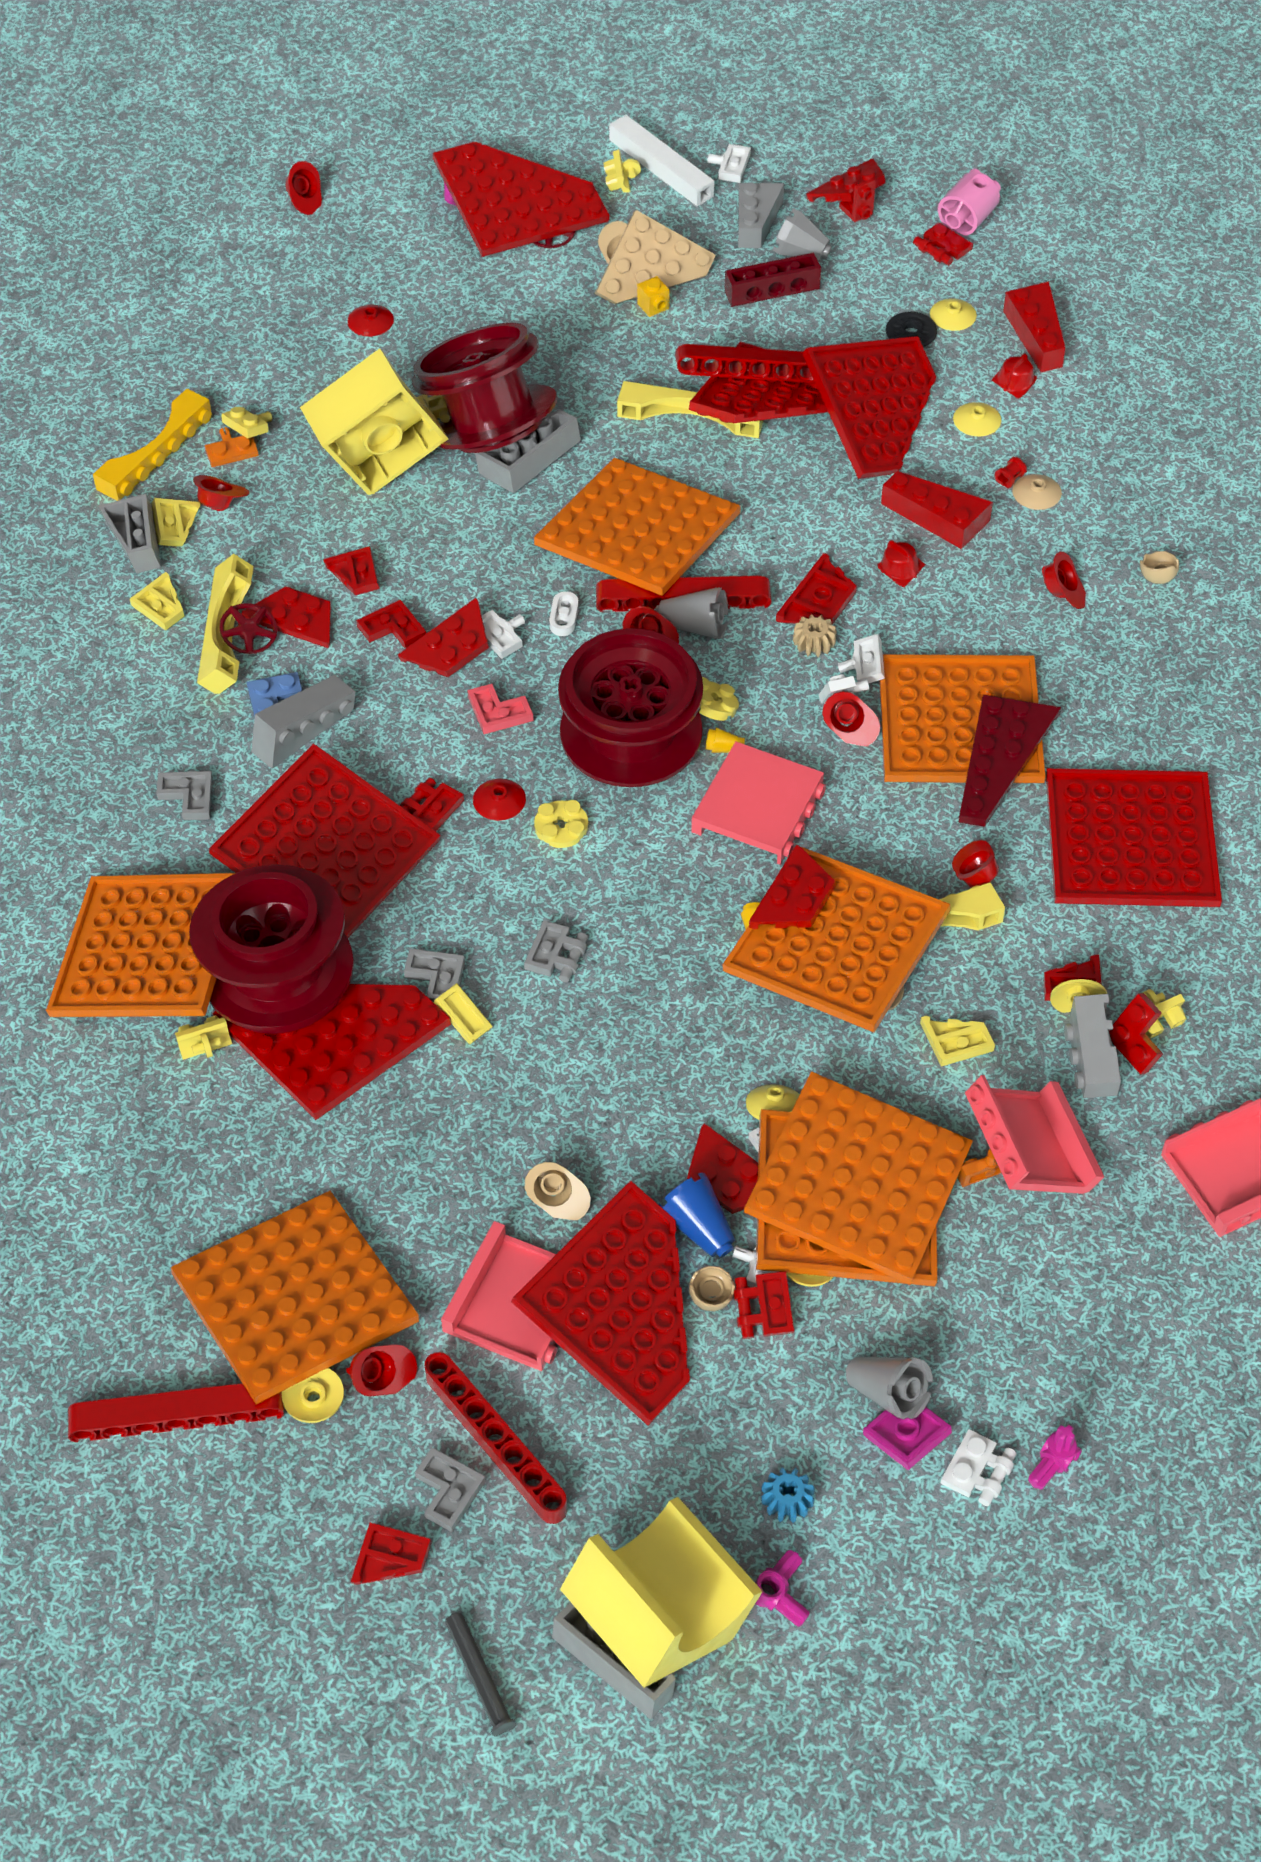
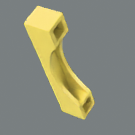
M623 381L617 400V417L643 420L651 416L670 413L701 415L689 410L690 400L697 393L692 391ZM702 416L720 423L735 435L759 438L764 421L725 423L711 416Z
M232 554L215 567L197 683L214 694H220L237 682L239 661L236 659L233 649L222 639L219 625L223 614L230 606L242 603L251 586L254 566L235 554ZM232 614L227 617L224 623V631L234 628L235 618ZM232 636L228 637L227 639L232 643Z
M991 882L981 886L976 885L969 890L957 894H949L939 899L950 904V912L941 926L981 930L1003 922L1005 906Z

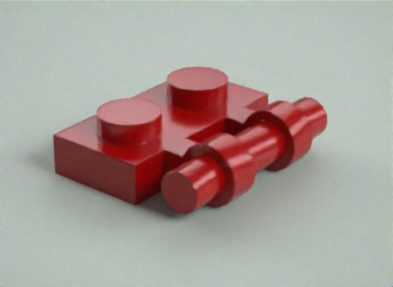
M940 222L924 232V239L916 236L913 240V244L918 247L919 251L922 253L927 252L934 257L935 261L938 263L942 262L947 266L952 264V257L958 260L973 249V243Z
M429 777L424 783L420 782L415 787L414 794L410 798H405L400 803V806L436 832L464 802V794L443 782L435 789L436 782ZM423 798L426 799L422 805L419 804Z
M786 1271L756 1275L757 1287L748 1288L746 1277L735 1278L736 1290L733 1291L734 1301L738 1302L739 1317H737V1326L741 1328L742 1339L754 1338L753 1326L762 1325L763 1337L794 1333ZM758 1298L760 1314L751 1315L750 1299Z

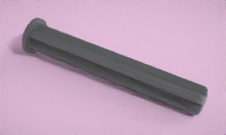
M457 1612L451 1614V1616L445 1619V1624L493 1727L491 1733L494 1737H497L514 1729L517 1723L514 1719L510 1718L463 1614Z

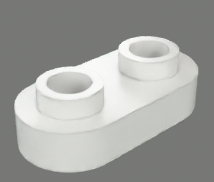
M560 592L553 598L549 621L551 632L557 636H567L575 630L579 605L578 597L574 593Z

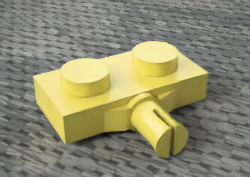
M234 407L228 412L221 413L222 423L246 438L267 433V422L272 421V415L269 411L257 415L252 414L243 407Z

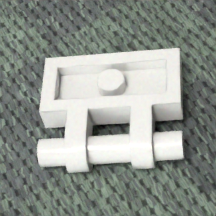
M968 1429L941 1479V1484L968 1498L973 1489L976 1488L982 1491L978 1501L982 1505L989 1506L993 1498H997L1002 1490L1001 1483L1005 1475L1011 1473L1014 1467L1013 1460L1017 1453L1011 1448H1005L1002 1456H996L993 1454L997 1445L996 1442ZM986 1465L994 1468L989 1479L981 1477Z

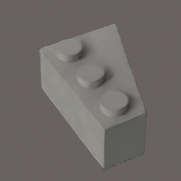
M739 183L738 248L762 247L773 221H775L780 207L783 205L784 183Z
M142 494L99 505L98 507L106 524L135 572L141 573L161 568L153 510L147 495Z
M1108 994L1074 996L1069 1022L1064 1025L1065 1040L1071 1041L1072 1048L1069 1049L1071 1065H1076L1077 1072L1074 1075L1076 1089H1081L1083 1098L1117 1096L1121 1083L1116 1046L1112 1047L1109 1030H1113L1112 1020H1106L1105 1015L1107 1004H1109Z

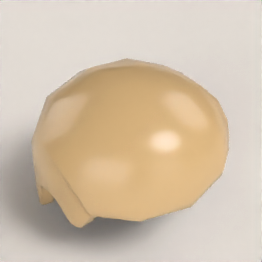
M1167 551L1146 553L1143 560H1140L1141 572L1144 578L1153 584L1168 583L1179 571V559Z
M707 1265L697 1270L689 1284V1293L694 1304L702 1310L712 1312L725 1308L731 1302L733 1291L735 1290V1283L732 1277L720 1266Z

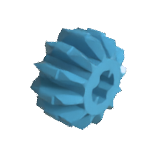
M783 1467L780 1469L779 1476L771 1472L768 1475L769 1482L762 1484V1492L764 1494L761 1496L762 1504L768 1506V1515L770 1516L778 1512L779 1522L784 1520L785 1515H789L792 1523L796 1521L797 1514L805 1518L808 1514L807 1508H812L814 1505L812 1495H814L815 1491L814 1486L808 1484L809 1477L807 1474L798 1477V1470L796 1468L792 1470L791 1474H787Z

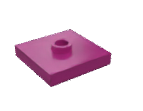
M927 1407L913 1419H900L885 1410L863 1428V1435L907 1470H910L952 1433L951 1425Z

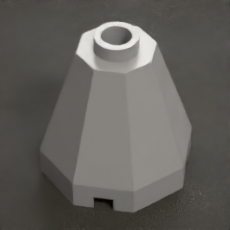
M793 208L791 213L794 216H788L785 219L775 241L779 246L778 248L774 246L772 251L788 257L814 253L818 261L822 258L826 259L832 248L829 245L830 240L804 213Z

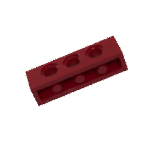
M809 253L725 270L724 292L731 307L818 290L820 289L821 266L815 254Z

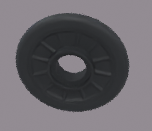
M902 312L893 316L887 322L886 335L889 339L918 336L922 346L925 347L936 338L937 327L930 317L922 313ZM908 328H914V329H916L917 331H916V332H908V331H906V329H908Z

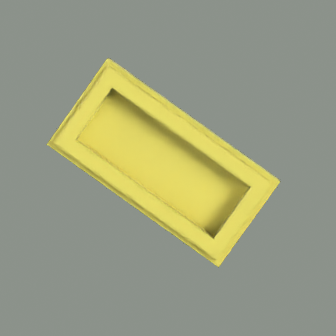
M457 983L434 1001L450 1017L451 1024L469 1044H472L493 1027Z

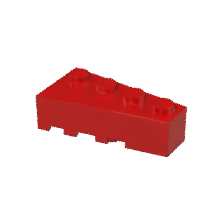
M900 471L894 473L883 484L881 504L960 549L969 543L990 522L993 505L992 501Z

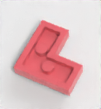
M493 684L467 690L468 699L483 734L534 721L532 710L525 696L500 702Z

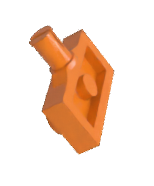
M224 427L225 432L223 428L219 430L222 441L204 445L211 468L259 456L253 437L239 436L232 438L227 427Z
M991 1149L988 1150L985 1158L979 1160L978 1158H972L963 1163L958 1175V1180L962 1187L1001 1174Z

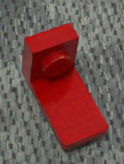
M871 178L857 184L854 187V200L839 202V208L854 222L862 219L866 220L873 215L876 181Z

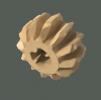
M811 614L809 619L801 617L799 623H796L793 642L794 645H797L799 652L806 650L807 657L812 652H815L816 656L819 657L821 651L828 654L830 648H834L837 631L835 626L832 625L831 619L824 620L822 615L814 618Z

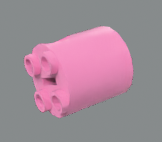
M972 169L966 173L938 204L939 218L944 226L964 236L972 234L999 204L1000 184L977 169Z

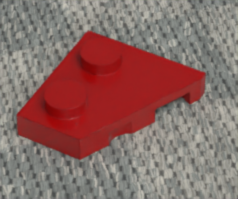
M370 546L323 559L325 566L355 596L380 589Z
M1099 955L1090 956V961L1079 965L1075 961L1066 964L1063 968H1055L1044 972V1000L1050 1001L1052 990L1066 981L1086 979L1102 985Z
M370 1522L350 1582L354 1585L422 1573L431 1547V1539Z

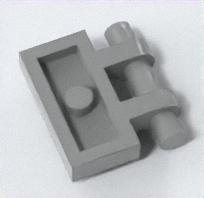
M543 920L524 962V969L551 977L554 969L561 970L559 979L565 983L569 982L571 975H575L578 969L577 962L580 955L583 956L587 948L585 943L588 936L580 932L577 934L576 939L569 937L570 927ZM563 949L570 951L567 958L560 956Z

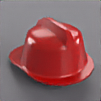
M298 161L293 164L286 178V191L291 198L292 204L300 213L312 215L322 204L319 173L316 167L307 161Z
M1025 353L1021 357L1013 356L1007 358L1002 364L1001 369L992 378L994 383L1004 389L1003 391L1009 392L1017 399L1024 396L1037 380V376L1033 375V365Z
M198 475L193 478V483L198 487L197 497L200 504L216 511L227 509L234 497H245L250 494L248 489L227 483L216 477Z
M893 540L888 542L883 558L877 564L882 573L904 588L913 578H917V574L926 565L917 557L916 550L911 544L895 542Z
M1060 551L1055 555L1052 563L1042 568L1044 583L1051 594L1059 598H1066L1073 607L1083 609L1086 599L1085 589L1076 573L1072 559L1067 553Z
M635 607L625 615L623 629L635 628L654 631L671 638L679 644V634L676 627L658 611L648 607Z
M844 691L834 693L823 705L822 715L824 722L845 743L867 747L875 742L880 732L879 719L874 711L858 696Z
M977 840L965 845L957 852L952 861V868L957 878L963 880L971 888L976 885L981 886L990 883L999 873L995 853L990 844L985 840Z
M403 1345L373 1346L359 1351L353 1357L350 1367L346 1368V1372L350 1375L355 1389L360 1394L372 1397L398 1393L416 1377L417 1362L411 1350Z

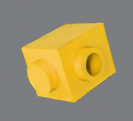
M658 276L637 284V304L649 317L669 309V289Z

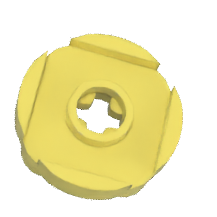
M702 677L703 699L699 713L719 721L727 720L728 716L733 718L739 707L738 699L734 695V688L728 684L720 685Z
M575 800L544 803L539 806L538 813L534 819L535 833L541 841L543 840L552 847H570L580 842V839L586 835L588 831V817L581 808L580 803ZM559 820L568 822L564 828H560L556 824Z

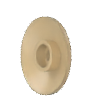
M1030 474L1019 478L1012 489L1013 496L1018 503L1035 510L1053 507L1060 501L1062 496L1059 484L1054 479L1041 474Z

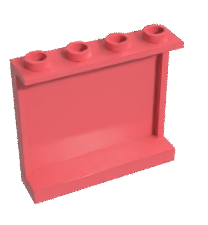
M735 741L692 816L691 832L702 836L704 830L708 829L777 854V864L781 865L783 859L789 857L793 851L795 837L800 838L805 829V819H811L813 816L816 799L821 800L825 793L826 785L823 784L824 772Z
M981 1075L966 1090L965 1095L1010 1190L1084 1194L1090 1192L1104 1178L1103 1172L1059 1082L1050 1081L1040 1092L990 1088L985 1075Z
M1261 1098L1255 1101L1248 1100L1231 1112L1224 1111L1207 1123H1197L1189 1131L1180 1135L1178 1133L1173 1134L1165 1140L1161 1156L1219 1237L1261 1218Z
M494 1221L441 1318L443 1332L542 1371L546 1363L551 1364L556 1356L558 1349L555 1346L556 1342L520 1311L511 1300L556 1254L506 1235L505 1225Z

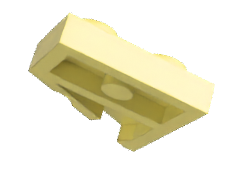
M154 498L151 504L158 545L183 546L200 507V502Z
M167 572L130 598L132 607L165 631L184 617L183 608L180 601H178L176 591L171 584L170 576Z
M930 1016L921 1017L920 1024L941 1067L994 1051L995 1044L984 1022H962L957 1019L939 1022L930 1021Z

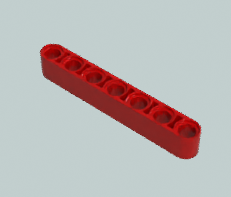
M682 344L675 351L677 369L685 375L815 383L809 368L802 369L803 366L807 365L802 354L803 351ZM684 358H691L689 361H682ZM709 359L715 360L711 363L706 362ZM732 361H739L736 364H730ZM757 362H762L761 365H758V366H755V365H754V364L757 363ZM780 364H786L783 367H777Z
M765 576L680 577L663 596L621 579H605L596 584V607L600 612H603V610L622 612L629 611L628 609L635 607L656 609V606L660 605L662 600L716 587L722 588L721 590L726 592L728 609L730 607L748 609L755 608V606L768 608L772 600L770 580Z
M442 1352L430 1354L424 1363L428 1385L540 1518L550 1524H557L563 1521L567 1515V1499L564 1490L454 1361ZM437 1369L446 1370L444 1373L441 1374L433 1373ZM460 1390L464 1392L460 1396L451 1395L454 1391ZM476 1412L483 1414L479 1418L470 1417L471 1414ZM496 1434L502 1436L499 1440L493 1441L488 1439ZM511 1457H519L521 1459L517 1463L507 1461ZM532 1479L540 1481V1483L536 1486H530L526 1484L529 1480ZM550 1502H556L560 1504V1506L555 1509H550L546 1507V1505Z
M243 1383L78 1402L68 1407V1439L72 1442H78V1439L90 1438V1441L110 1439L111 1435L121 1434V1437L141 1435V1432L145 1431L161 1433L172 1431V1428L183 1427L184 1430L203 1428V1425L215 1423V1426L235 1424V1421L239 1420L255 1422L266 1420V1417L277 1416V1419H280L284 1416L282 1391L258 1404L254 1402Z

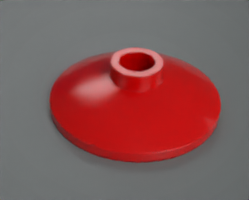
M376 304L363 305L354 309L347 319V324L354 333L367 337L378 336L387 332L394 323L392 312L386 307Z
M499 778L486 781L476 789L473 795V805L476 811L481 816L496 821L515 817L523 810L526 803V795L523 788L516 782L508 779Z

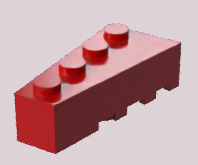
M1049 281L1007 291L1005 293L1003 312L1039 371L1042 373L1062 368L1066 347Z

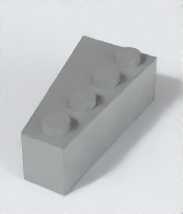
M558 409L545 416L540 426L526 437L495 450L475 453L478 472L495 484L515 493L581 441L577 418Z
M333 675L256 713L251 752L273 769L339 719L350 714L354 708L356 691L336 675Z
M571 1602L554 1618L552 1638L651 1720L673 1697L676 1678L672 1673L644 1688Z

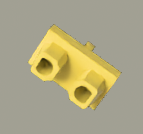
M620 150L613 151L614 159L603 162L607 177H605L606 184L610 191L621 188L623 193L630 192L629 178L639 175L641 171L640 163L634 159H628L623 162Z
M1151 989L1142 992L1162 1012L1158 1019L1164 1017L1171 1029L1182 1025L1187 1018L1181 1008L1185 1000L1181 994L1164 1001L1165 995L1162 992L1155 994ZM1158 1019L1145 1033L1150 1039L1164 1031Z
M216 1015L206 1018L204 1024L195 1027L189 1024L180 1026L178 1032L175 1033L183 1060L203 1053L206 1054L207 1058L213 1057L212 1050L232 1044L225 1018L219 1019Z

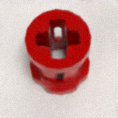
M1012 457L1004 468H999L995 472V479L999 484L1009 489L1018 477L1024 476L1027 472V467L1020 458Z

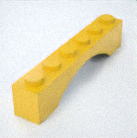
M186 388L171 402L169 420L154 440L133 453L109 459L93 473L96 490L116 501L121 500L124 496H129L134 487L140 481H145L154 468L160 467L167 456L172 452L178 451L180 445L187 438L193 437L196 430L202 424L209 422L212 416L209 399Z

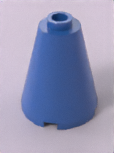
M699 1173L698 1175L701 1179L694 1181L692 1177L687 1179L664 1197L668 1202L664 1207L660 1203L659 1206L675 1219L676 1227L711 1257L718 1255L719 1258H722L734 1249L732 1243L735 1241V1237L705 1173Z

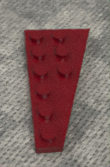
M983 694L959 814V823L982 827L987 825L999 807L1000 801L1006 792H1009L1014 780L1021 774L1037 750L1038 744L1049 732L1054 720H1057L1062 707Z

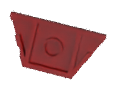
M871 158L858 166L848 168L847 172L841 175L831 177L830 181L806 193L807 200L814 202L819 197H825L826 202L853 201L854 187L857 184L873 178L876 181V189L886 183L885 175L876 161Z
M823 553L777 612L776 622L796 624L799 623L801 617L809 619L812 614L814 618L822 615L824 620L831 619L833 625L856 594L857 586L844 575L839 566L836 568L829 561L830 556Z
M285 586L256 603V605L266 607L277 623V631L326 648L330 647V601ZM245 609L241 614L249 619L257 610ZM264 615L259 625L272 629L271 622Z
M474 598L400 652L398 658L405 663L408 661L417 664L421 669L435 671L439 675L450 677L489 648L478 600Z
M796 845L750 918L749 928L758 929V925L775 924V928H788L791 926L797 928L812 927L835 889V880L804 849Z
M704 1123L700 1129L687 1179L692 1177L694 1181L701 1179L698 1174L705 1173L720 1206L734 1214L745 1209L758 1181V1162Z

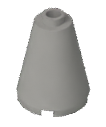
M716 587L665 599L660 602V605L656 606V611L669 620L677 630L713 639H722L725 635L727 623L723 625L722 623L724 615H728V601L726 592L721 590L722 588Z
M858 1356L852 1359L846 1367V1380L848 1384L897 1418H916L925 1409L930 1400L931 1393L927 1392L928 1382L933 1383V1375L930 1366L919 1358Z

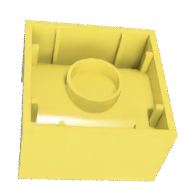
M380 348L300 407L321 446L368 495L376 493L448 440L447 435L422 396L418 399L414 396Z
M679 1497L670 1500L658 1517L642 1533L616 1551H613L599 1534L590 1537L560 1588L568 1600L644 1688L729 1643L735 1637L763 1592Z

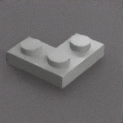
M212 771L158 773L156 793L158 800L183 799V820L210 819Z
M409 949L404 976L405 978L429 980L426 996L434 1003L436 998L456 983L460 985L465 957L464 955Z
M432 1447L415 1471L417 1479L439 1490L424 1512L425 1518L453 1532L486 1482L485 1476Z

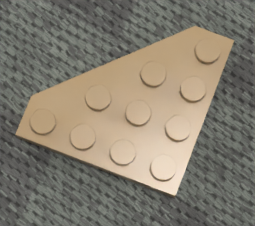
M635 210L594 294L617 304L636 298L637 284L655 276H658L668 288L699 279L707 275L716 255Z

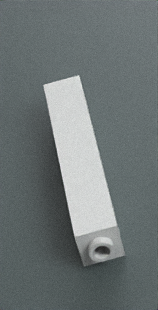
M625 115L609 124V140L694 205L699 206L714 197V180L629 116Z

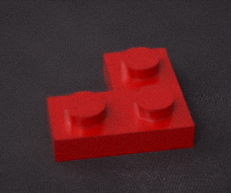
M401 599L356 620L358 629L369 643L393 633L401 645L407 648L426 634V630Z
M1138 993L1113 1023V1030H1109L1111 1042L1140 1075L1149 1072L1163 1055L1160 1049L1145 1034L1162 1012L1144 993Z

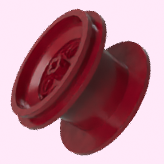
M498 323L479 327L441 342L424 353L413 366L415 375L412 378L414 390L422 395H443L450 414L449 422H439L448 440L438 447L452 450L459 449L466 453H481L510 445L532 433L540 426L543 418L554 409L558 401L556 391L547 385H527L521 365L527 362L539 347L537 337L528 332L526 326L519 323Z
M627 628L612 630L586 641L564 665L558 683L559 701L563 710L560 722V739L568 759L582 773L594 780L613 786L642 787L657 784L675 776L694 759L702 740V720L698 710L703 699V679L694 659L677 642L663 634L645 629Z
M263 865L242 870L225 878L203 896L192 915L189 937L193 953L198 962L208 973L216 977L209 1002L215 1011L226 1020L244 1029L257 1033L277 1034L307 1027L326 1016L338 1004L351 982L354 970V957L350 942L343 932L345 925L344 910L335 889L325 879L309 870L290 865Z

